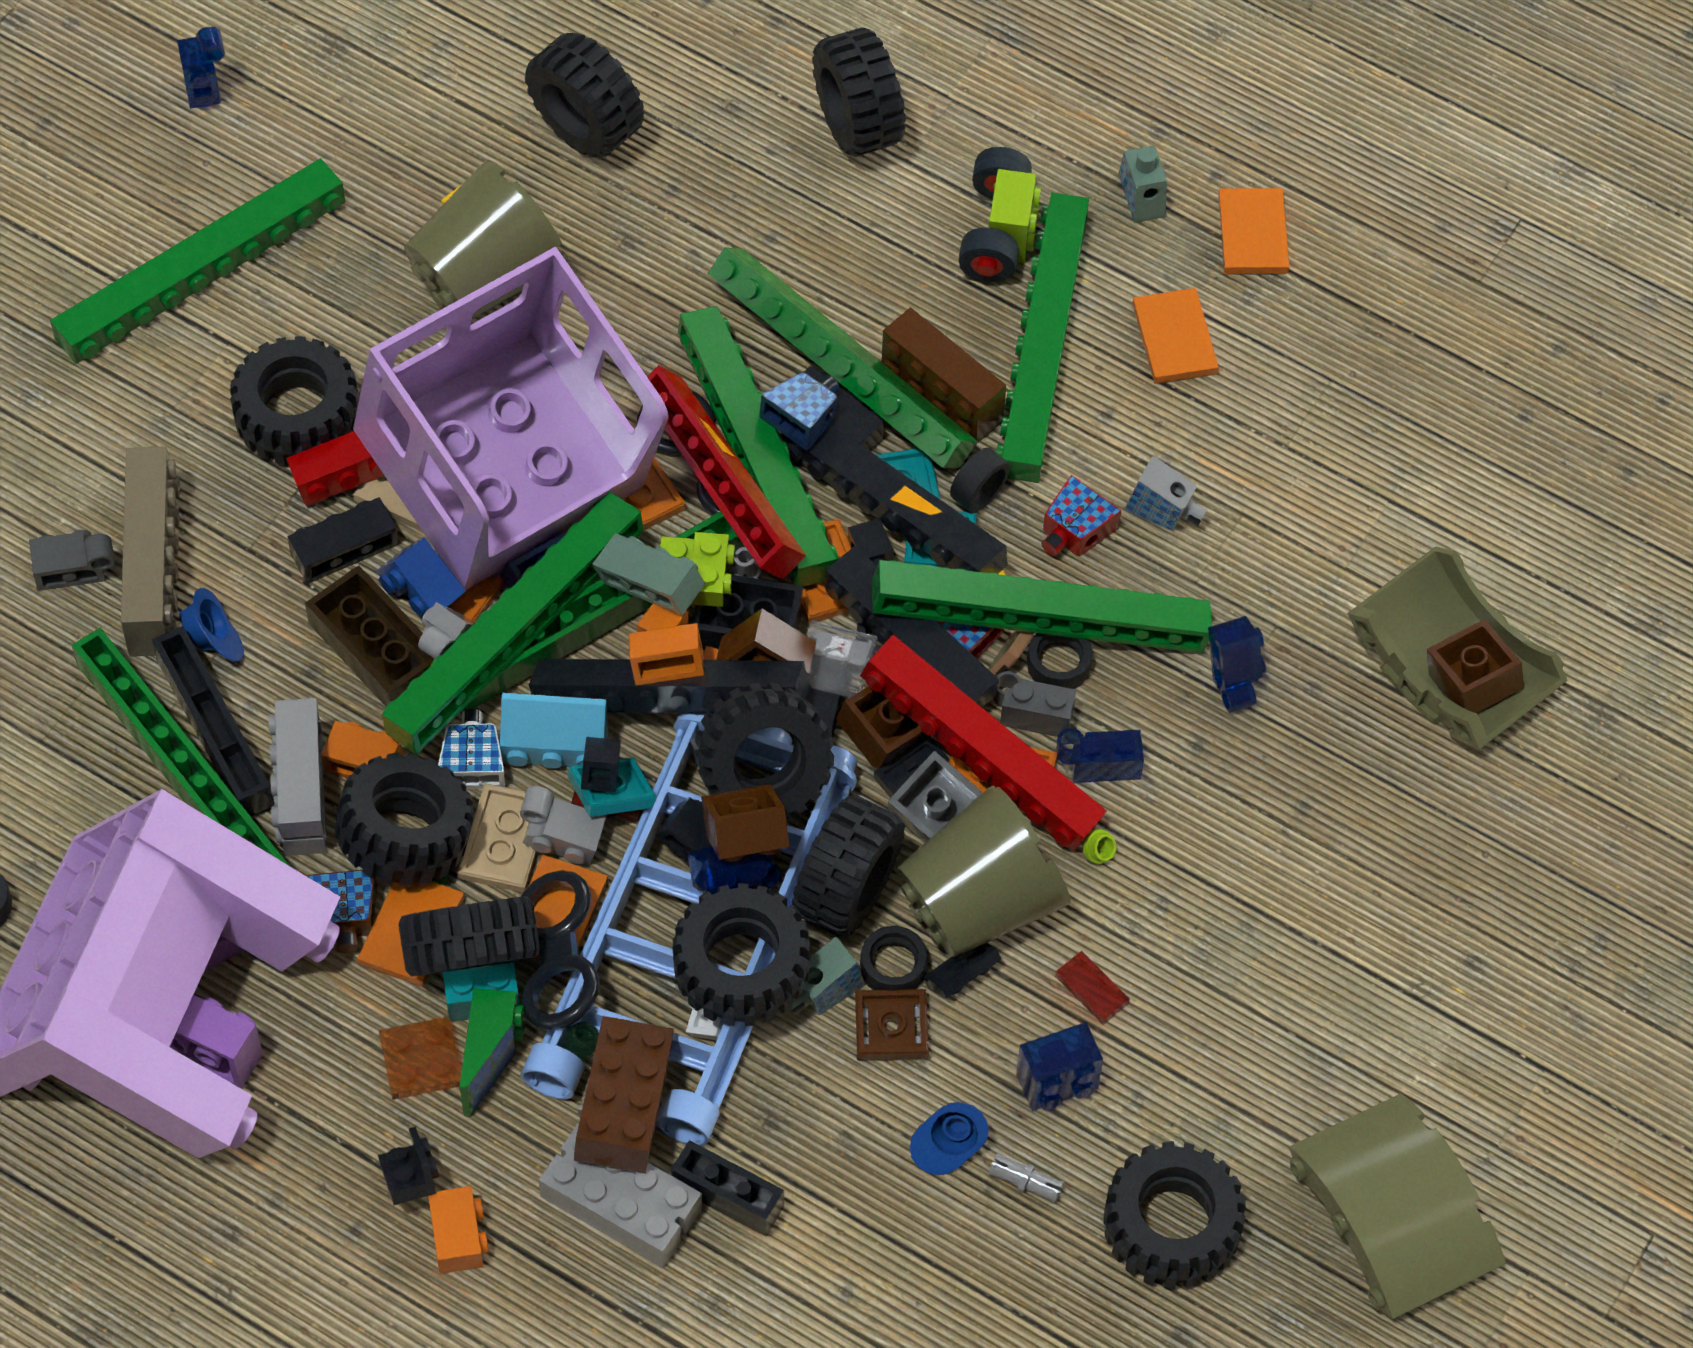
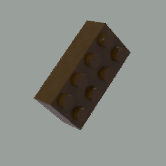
M359 565L305 602L308 624L385 707L406 691L410 682L420 677L434 660L418 647L423 632Z

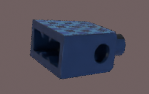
M798 373L762 394L759 417L807 451L834 420L838 400L836 393L839 391V385L831 376H825L818 382L806 373Z

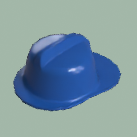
M199 588L194 593L193 603L179 613L182 626L185 628L193 645L205 651L215 649L224 658L232 662H238L243 658L244 654L243 644L238 633L227 618L220 601L213 592L206 588Z
M954 1102L942 1106L922 1123L912 1135L909 1146L911 1158L917 1167L926 1173L941 1175L954 1171L987 1141L989 1128L986 1118L974 1105Z

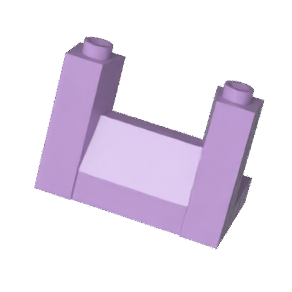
M163 789L73 837L0 989V1097L21 1087L30 1091L36 1087L42 1078L53 1075L197 1158L227 1147L238 1149L251 1134L257 1120V1112L248 1107L252 1095L170 1048L171 1042L220 935L281 972L303 956L318 963L328 955L339 935V926L331 922L330 919L340 896Z

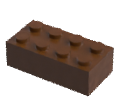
M911 307L883 330L882 363L978 441L976 444L1002 423L1006 384Z
M603 1016L577 1130L574 1161L646 1174L671 1056L673 1028Z

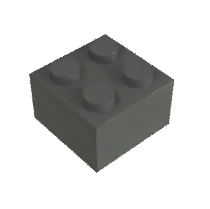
M933 751L888 800V811L899 815L905 826L926 843L983 792L936 751Z

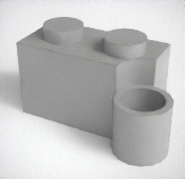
M436 602L422 617L421 622L426 627L419 640L418 647L435 659L437 656L443 655L454 644L455 639L461 633L466 632L474 622L464 615Z
M539 786L527 788L520 810L521 818L529 822L523 840L524 844L530 845L533 850L540 853L550 852L562 856L566 861L573 864L583 863L589 865L597 850L606 815L590 817L585 808L556 799L551 791Z

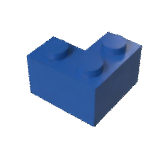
M425 537L406 546L376 570L380 576L379 582L384 590L389 594L393 593L395 597L406 593L410 598V607L420 617L429 608L433 607L436 602L447 607L466 592Z

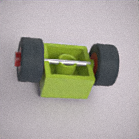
M991 147L978 154L972 176L974 188L981 195L993 200L989 228L973 229L964 235L961 241L958 261L961 270L966 275L984 282H999L1010 278L1014 274L1017 263L1025 264L1027 251L1033 252L1041 188L1035 187L1036 174H1032V165L1027 156L1012 148Z

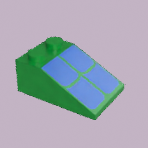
M473 988L460 1079V1094L463 1115L465 1117L473 1115L515 1056L517 1042L524 1041L523 1005H518L517 994L514 991Z

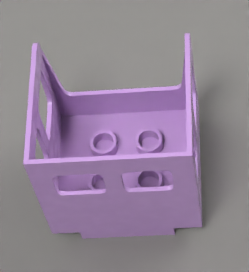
M555 246L370 348L353 430L440 558L463 588L467 590L492 575L496 579L503 573L516 568L547 550L551 545L557 544L567 534L570 527L574 523L580 522L590 512L591 507L597 501H601L609 492L623 500L642 489L667 424L668 411L657 390ZM524 284L522 293L516 300L471 324L472 316L479 308ZM565 293L569 296L589 327V334L583 353L579 351L559 321L558 315ZM447 327L446 335L439 343L393 367L395 358L400 352ZM606 353L613 359L642 402L643 409L635 429L601 382L600 371Z

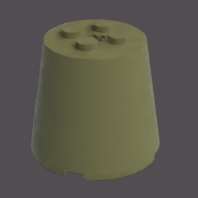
M491 160L481 164L404 245L406 255L412 264L411 270L422 283L424 282L431 291V297L442 309L555 246L557 248L562 244L555 229L531 196L517 181L511 185L503 177L506 174L505 170ZM562 251L561 255L568 263V256ZM524 284L479 308L473 314L472 319L520 293L523 290Z
M994 785L985 790L896 868V873L902 884L900 888L910 902L909 909L919 923L924 922L928 927L926 930L937 947L941 945L952 958L1056 912L1071 903L1066 884L1053 859L1045 861L1035 845L1041 839L1010 797L1001 788H995Z

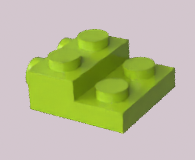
M695 532L694 539L661 536V548L679 559L682 557L689 558L699 568L698 572L705 585L691 604L723 607L724 594H731L732 574L726 573L727 565H734L735 545L729 544V535Z

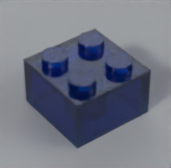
M1087 1022L1020 1044L1016 1076L1032 1111L1041 1108L1043 1110H1051L1059 1106L1064 1100L1073 1097L1077 1099L1088 1097L1099 1088L1103 1057Z

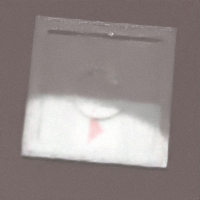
M811 620L807 636L816 641L810 673L807 675L809 687L847 697H852L862 691L865 680L860 677V674L868 661L873 657L877 645V636Z

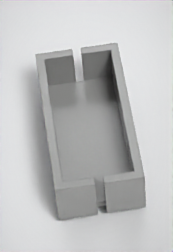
M317 698L274 701L275 714H269L270 735H272L270 762L271 766H273V775H271L270 781L271 793L274 796V806L271 807L272 825L275 827L276 844H283L285 856L327 853L324 769L321 758L323 734Z
M578 1123L561 1147V1156L556 1154L540 1177V1197L664 1268L681 1243V1234L684 1236L687 1234L701 1213L702 1193L648 1163L645 1174L574 1161Z

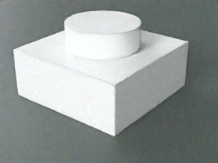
M692 1008L686 1033L696 1038L717 1040L724 1024L723 1019L717 1017L716 1021H711L704 1017L703 1008L699 1011H695Z

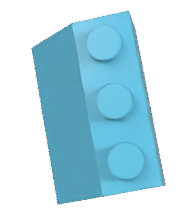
M502 693L500 725L502 762L513 766H524L526 764L543 765L553 769L561 766L583 765L586 737L608 739L606 699Z

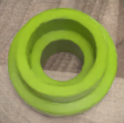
M1103 829L1090 831L1083 843L1084 855L1091 863H1105L1116 852L1114 837Z

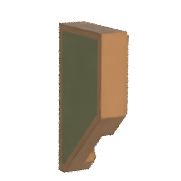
M1024 631L1012 633L988 669L997 677L1006 667L1010 668L1021 656L1033 638L1034 633Z

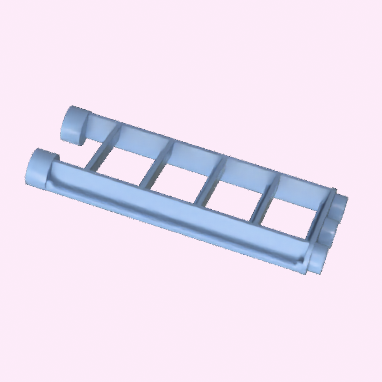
M706 713L682 714L677 717L674 724L675 740L653 788V792L657 797L653 808L644 809L580 956L587 958L594 964L596 970H598L603 956L607 955L675 978L673 949L615 930L635 883L695 904H699V896L709 891L713 895L717 893V887L724 885L647 859L665 814L671 815L676 806L689 797L702 802V796L678 789L677 786L693 752L689 739L696 737L697 731H704L705 728L701 720ZM763 728L753 732L742 741L735 757L737 761L777 773L790 759L794 746H791L793 741L791 736L781 728ZM833 745L830 749L834 754V766L827 767L831 777L828 785L821 784L819 787L822 794L816 801L805 830L787 825L789 847L781 848L780 852L792 855L793 859L778 892L787 898V907L792 905L794 887L797 885L799 872L802 870L803 862L812 847L815 837L818 836L822 825L829 818L832 810L838 807L842 799L849 796V793L854 790L857 783V778L854 774L857 759L849 751ZM759 938L745 973L715 963L712 964L727 974L737 976L751 975L766 968L776 954L767 942ZM573 971L555 1013L569 1008L578 999L583 989L584 979L582 973ZM592 1006L579 1021L566 1028L547 1030L542 1043L533 1045L520 1077L526 1085L538 1093L555 1099H570L573 1097L585 1069V1065L579 1057L564 1049L572 1027L599 1036L603 1016L635 1022L640 1021ZM735 1021V1026L723 1024L714 1047L675 1033L673 1034L670 1061L702 1071L703 1074L695 1093L682 1089L667 1091L656 1123V1127L662 1133L684 1144H687L689 1140L700 1146L708 1143L720 1114L719 1107L753 1026L745 1027V1022Z

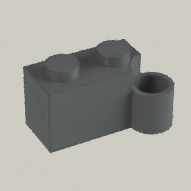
M77 530L70 534L44 535L40 538L29 540L33 576L38 591L105 581L104 570L111 568L115 562L112 539L106 534L92 535L88 530Z
M1005 671L997 675L999 683L997 694L993 699L998 706L1002 707L1000 720L1002 725L1067 739L1074 710L1075 689L1025 679L1021 680L1016 673L1011 671Z

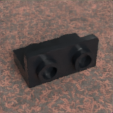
M416 1127L409 1128L412 1141L411 1146L393 1148L387 1153L378 1155L380 1167L393 1205L436 1193L433 1179L439 1177L436 1162L431 1154L427 1137L420 1139Z

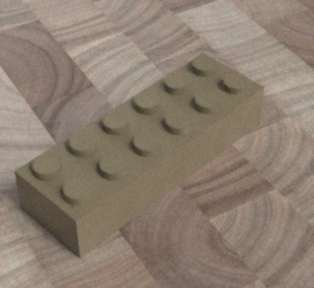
M167 446L126 448L121 625L129 657L155 656L152 639L177 629L176 622L173 621V613L177 612V594L173 592V583H178L177 563H174V554L179 553L178 535L175 534V526H179V507L175 505L176 497H180L179 477H176L175 459H169Z

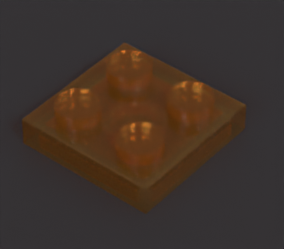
M449 1016L379 1030L392 1100L460 1087L461 1072Z

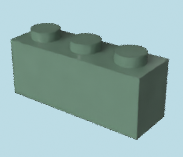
M615 533L592 564L604 584L680 615L685 613L705 585L698 572V566L687 557H682L681 559L674 557L658 546L655 548L649 547L633 536L626 538Z

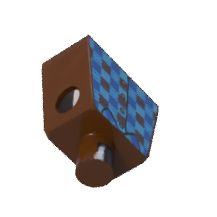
M362 870L308 875V878L340 896L330 919L331 922L340 928L336 940L337 951L344 954L357 951V937L368 936L374 924L378 890L376 876L370 878L363 874Z

